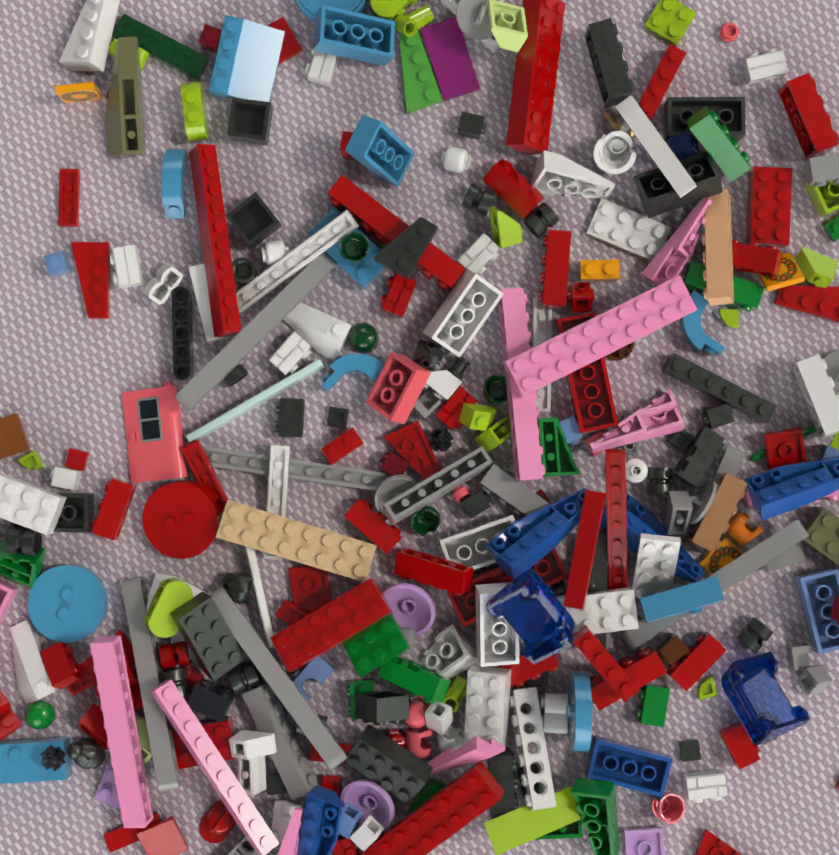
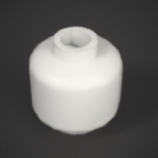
M451 146L446 152L442 153L441 162L444 164L445 170L461 174L469 168L471 157L468 155L467 150Z
M282 240L268 241L264 247H261L263 262H266L268 266H272L289 253V246H285Z
M628 459L626 461V481L630 483L642 482L648 474L647 465L641 459Z

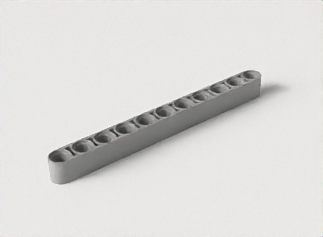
M326 252L314 259L186 384L175 398L188 411H191L338 264Z
M797 519L706 579L717 576L723 593L807 538L809 534ZM691 612L648 623L645 618L638 622L639 629L626 630L621 636L629 649L633 651Z
M138 577L122 581V591L159 791L162 792L181 787V780L170 721L150 692L161 684L162 680L154 634L144 623V616L148 605L143 578Z
M221 586L209 595L214 600L235 639L325 763L333 770L348 758L237 604L231 599L225 588Z

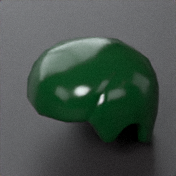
M358 232L346 234L339 244L341 256L346 261L354 263L364 259L370 249L368 239Z
M358 323L349 332L350 343L357 352L369 353L378 345V333L368 323Z
M495 374L488 377L482 387L485 399L493 404H503L508 400L505 377Z
M426 505L412 514L410 520L411 528L421 536H425L429 532H435L441 523L439 512L434 507Z

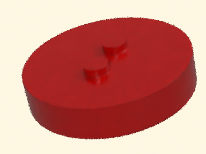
M187 480L173 481L158 488L148 498L142 514L143 529L152 546L160 553L176 559L195 557L208 549L217 538L216 534L222 519L220 507L212 493L202 485Z

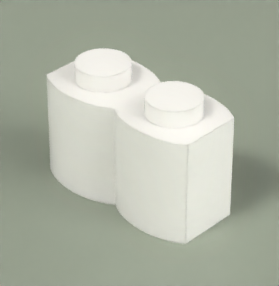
M166 262L158 269L156 277L146 284L144 293L160 305L168 299L171 290L179 285L183 274Z
M544 692V696H540V708H543V716L541 718L544 733L567 734L568 718H566V706H568V693Z

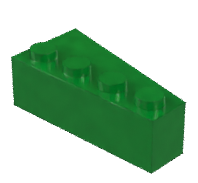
M576 778L571 794L577 802L576 807L578 813H581L584 829H587L588 840L594 855H617L620 842L615 782Z

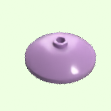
M409 583L395 584L385 590L383 595L394 612L392 614L399 627L415 628V636L429 630L435 620L436 609L432 598L426 591Z
M364 779L354 780L347 784L341 793L340 800L343 807L348 802L363 811L358 826L369 815L384 827L383 831L392 823L395 816L394 804L389 794L380 785Z

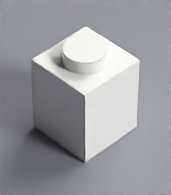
M55 467L50 474L51 486L78 490L82 471Z
M442 702L431 704L425 712L426 727L443 735L453 722L452 707Z
M369 815L356 828L350 839L364 852L378 838L384 827Z

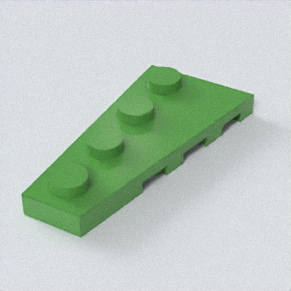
M418 30L412 37H407L403 34L399 35L406 113L410 114L441 103L442 97Z

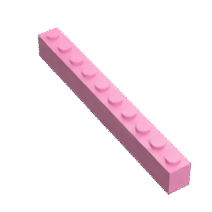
M524 288L500 290L504 293L498 302L504 362L530 349L531 332L528 331L527 326L529 323V313L526 312L527 294L524 293ZM505 369L516 482L539 481L545 475V467L541 463L543 447L539 444V427L537 424L539 409L535 404L537 390L520 398Z
M121 635L99 636L90 643V653L93 656V670L97 678V691L100 694L101 700L100 708L103 711L104 729L108 738L107 746L110 749L111 755L110 763L113 766L114 783L117 787V801L121 809L120 818L123 821L124 828H146L153 820V813Z
M171 679L165 680L150 691L255 852L259 855L267 854L279 844L173 681Z

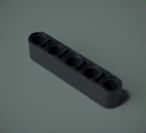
M178 286L172 291L173 373L178 380L189 381L194 374L192 294L185 287ZM185 291L186 298L179 301L178 294ZM185 310L187 313L186 318L179 320L178 313ZM182 329L187 331V336L184 339H180L178 336L179 331ZM182 348H186L188 352L185 358L179 357V351ZM186 367L188 374L182 378L179 375V371L181 368Z

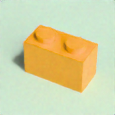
M619 259L580 260L578 263V282H616L620 279Z

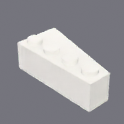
M86 0L59 60L60 63L72 71L104 72L120 0Z

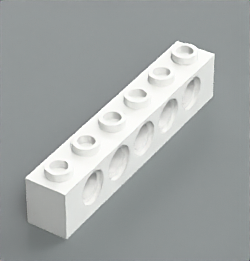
M533 687L513 690L509 705L510 708L513 707L514 712L512 724L517 730L515 743L520 748L518 761L520 767L523 766L524 774L521 775L523 786H526L527 790L525 795L526 806L529 807L530 811L556 807L537 689ZM521 705H526L528 707V714H523L521 712ZM525 724L532 727L531 734H527L524 731L523 727ZM528 744L535 746L536 751L534 754L527 751ZM532 763L539 767L538 774L531 772L530 765ZM535 783L541 785V794H537L534 791L533 787Z

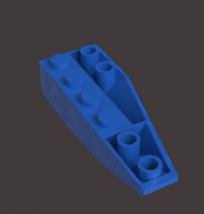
M839 457L784 465L745 478V482L748 483L747 489L753 507L763 521L800 508L839 490Z
M583 488L515 521L485 544L501 570L513 580H516L555 548L580 522L587 489Z
M627 493L628 549L637 554L641 533L673 537L672 535H667L666 528L647 508ZM605 505L600 527L607 532V511ZM680 544L675 576L691 583L700 581L704 570Z
M317 785L307 793L297 855H331L338 839L343 804L335 791Z

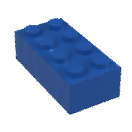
M594 735L584 773L587 778L615 782V785L663 797L673 759L668 754Z

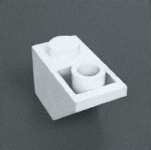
M448 370L430 372L431 374L424 387L426 389L428 387L432 388L435 391L433 394L442 401L443 399L448 400L462 382Z
M242 730L229 739L232 758L252 759L277 752L274 733Z

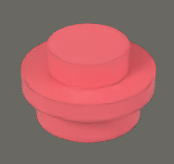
M725 23L720 28L719 35L723 41L732 42L738 37L739 29L734 23Z
M462 485L456 487L452 491V499L457 502L464 500L470 495L468 492L469 488Z

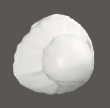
M450 725L443 735L437 733L438 745L442 752L450 747L456 750L464 745V739L458 734L461 728H455Z

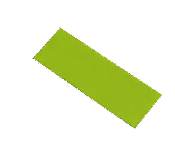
M571 786L554 793L556 807L530 811L529 807L525 805L485 822L484 826L495 855L504 853L582 819L581 813H578L576 807L577 802L572 797Z

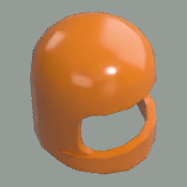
M744 512L737 513L729 519L728 523L730 525L727 530L728 534L741 547L764 531L759 524L755 527L749 526L746 521L750 516Z

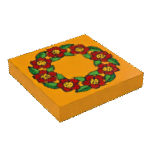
M94 82L55 86V93L65 103L103 99L102 92Z
M790 252L784 253L782 256L778 277L758 274L767 292L804 282L805 278Z
M725 536L721 540L719 548L712 553H708L699 564L711 576L744 553Z

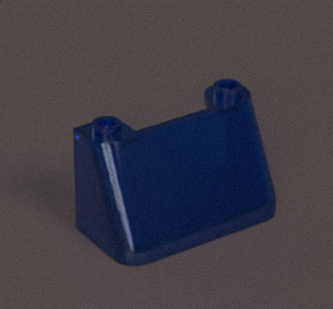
M530 568L521 573L487 601L486 608L488 613L496 618L503 615L524 641L522 648L523 656L533 665L572 646L576 629L574 619L534 569Z
M772 652L732 662L721 678L724 692L755 745L771 741L805 725L810 720L807 710L801 705L792 707L778 683L775 674L778 671L779 663Z

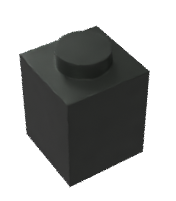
M462 111L457 135L480 139V134H485L487 123L483 122L484 116Z
M728 403L702 411L703 424L710 429L735 422Z
M481 490L461 501L471 519L490 508L489 503L492 502L487 492L482 493Z

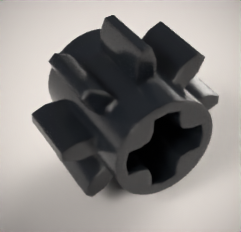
M437 428L431 432V439L428 442L436 452L438 450L446 451L451 447V440L454 438L447 428L444 430Z
M50 745L40 754L43 756L40 763L43 764L46 770L53 768L56 771L66 763L64 760L66 753H64L60 746L54 748Z

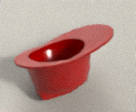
M222 800L215 802L209 808L199 824L201 837L209 843L222 842L236 825V821Z

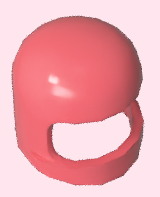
M419 695L418 697H416V698H414V699H421V700H423L424 697H422V696ZM409 698V719H404V722L411 728H421L426 724L425 712L428 707L421 701H413L414 699Z
M428 727L406 729V750L420 759L430 756L433 751V745L429 744L428 736H432L434 730Z
M664 791L663 797L654 795L651 801V810L657 818L673 824L677 823L684 815L685 805L681 797Z

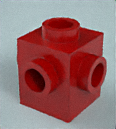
M570 283V291H567V303H571L572 313L592 312V301H595L594 290H591L590 283Z

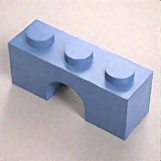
M321 655L309 662L303 670L299 668L292 676L294 679L293 683L308 701L310 695L303 689V682L306 679L312 678L323 684L335 670V666Z

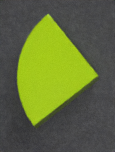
M719 309V316L723 322L730 328L739 329V309Z
M36 450L18 459L21 465L29 469H42L45 467Z
M712 676L704 679L699 685L697 692L698 700L718 696Z

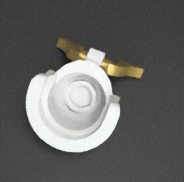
M605 112L604 118L617 131L611 132L608 135L603 134L597 141L593 152L594 160L601 170L610 174H620L629 170L636 160V147H633L632 139L630 138V136H636L627 124L617 122L618 116Z

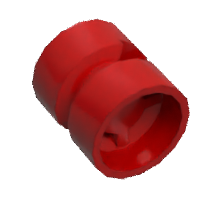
M186 641L176 642L175 645L172 643L160 645V661L164 670L175 668L177 664L180 667L192 664V660H189Z

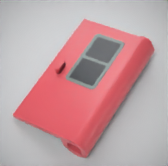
M174 382L162 383V387L121 393L131 484L188 477L186 459L180 449L184 446L180 402L175 398L178 394V386H174Z

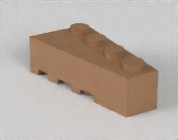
M727 472L721 474L716 483V495L709 510L699 522L692 525L693 533L690 538L686 536L683 541L703 553H712L719 548L721 543L719 539L722 533L725 534L730 525L728 521L731 516L736 514L739 499H743L747 492L745 488L748 483Z

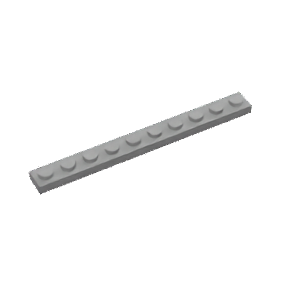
M203 446L212 467L269 475L270 456ZM289 459L288 478L376 491L379 484L387 476V473Z

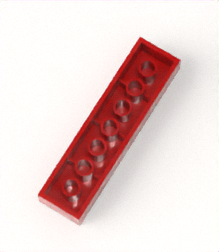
M523 0L522 7H524L528 37L516 55L506 146L528 155L542 154L544 150L548 151L565 12V2L561 0Z
M343 175L339 177L328 192L329 201L333 207L335 206L338 210H348L354 220L360 223L361 228L368 234L374 233L376 240L384 246L386 243H391L409 227L404 221ZM431 242L416 266L421 269V274L428 280L433 278L437 282L436 285L444 292L446 290L451 292L465 272L464 267Z
M478 761L379 835L359 855H426L500 801L505 791L483 763Z

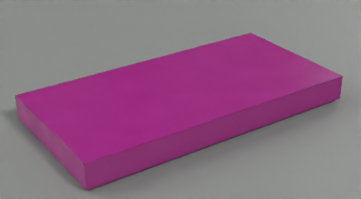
M456 17L422 27L421 33L443 100L448 101L479 91L480 86Z

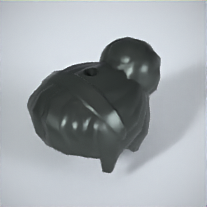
M227 573L222 578V586L229 590L230 597L234 602L246 604L250 602L246 601L245 598L249 593L254 578L247 573Z
M81 738L67 746L68 756L83 769H96L105 761L104 747L91 738Z

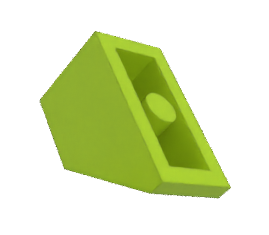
M489 207L493 242L500 248L522 243L523 230L520 224L502 211Z
M802 247L795 256V261L808 282L818 287L826 288L834 279L838 265L837 260Z
M464 403L459 422L469 429L486 431L493 426L498 408Z
M509 414L474 438L480 447H484L487 453L511 437Z

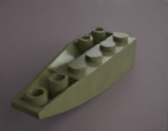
M119 37L117 41L105 113L108 156L147 155L138 37Z

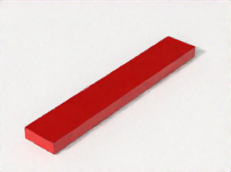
M590 490L585 492L563 605L565 607L580 610L585 608L606 493Z

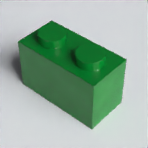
M648 683L640 688L639 698L641 699V704L637 706L636 718H638L641 724L664 727L670 688L665 685Z

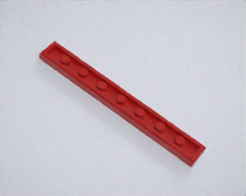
M624 449L605 450L608 590L628 588L626 450Z

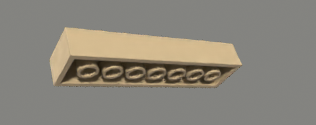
M227 500L216 534L217 538L361 582L367 580L377 545L231 500Z

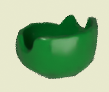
M38 700L33 704L28 703L24 710L26 722L34 729H45L56 718L55 708L52 704L42 700Z

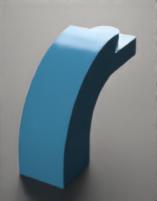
M166 149L162 166V204L165 208V218L185 219L186 216L184 176L187 169L185 149Z
M693 290L689 294L697 310L680 318L682 334L688 344L696 351H700L704 346V350L710 355H720L726 347L707 336L701 327V315L709 302Z
M366 354L345 355L330 365L334 373L329 372L322 381L324 383L322 386L327 391H330L345 374L354 371L362 372L376 382L385 364L375 357Z

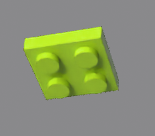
M660 0L645 23L644 28L676 47L697 12L677 0Z

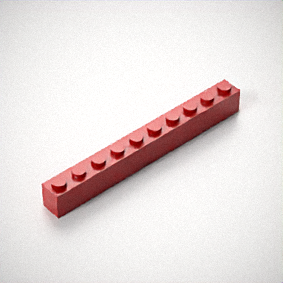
M197 144L189 152L214 337H232L241 331L216 145Z

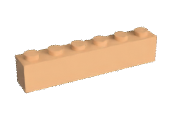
M722 189V193L707 198L712 204L707 206L705 211L706 220L702 223L703 228H705L702 242L703 246H706V252H703V262L706 264V270H703V278L707 283V288H704L703 292L704 299L708 300L710 306L734 304L731 196L728 189Z

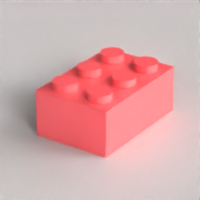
M391 352L365 403L390 421L405 424L431 373L407 356Z

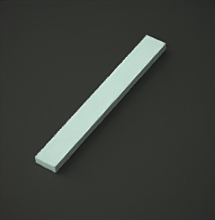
M320 359L314 361L186 436L188 441L193 442L206 437L325 368L324 364Z

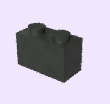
M280 398V402H277L276 413H279V421H276L275 432L278 433L279 437L303 438L305 399Z

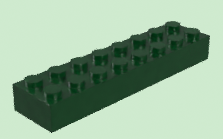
M124 13L113 32V36L116 39L119 37H138L139 47L147 51L151 57L197 81L200 80L209 63L207 56Z

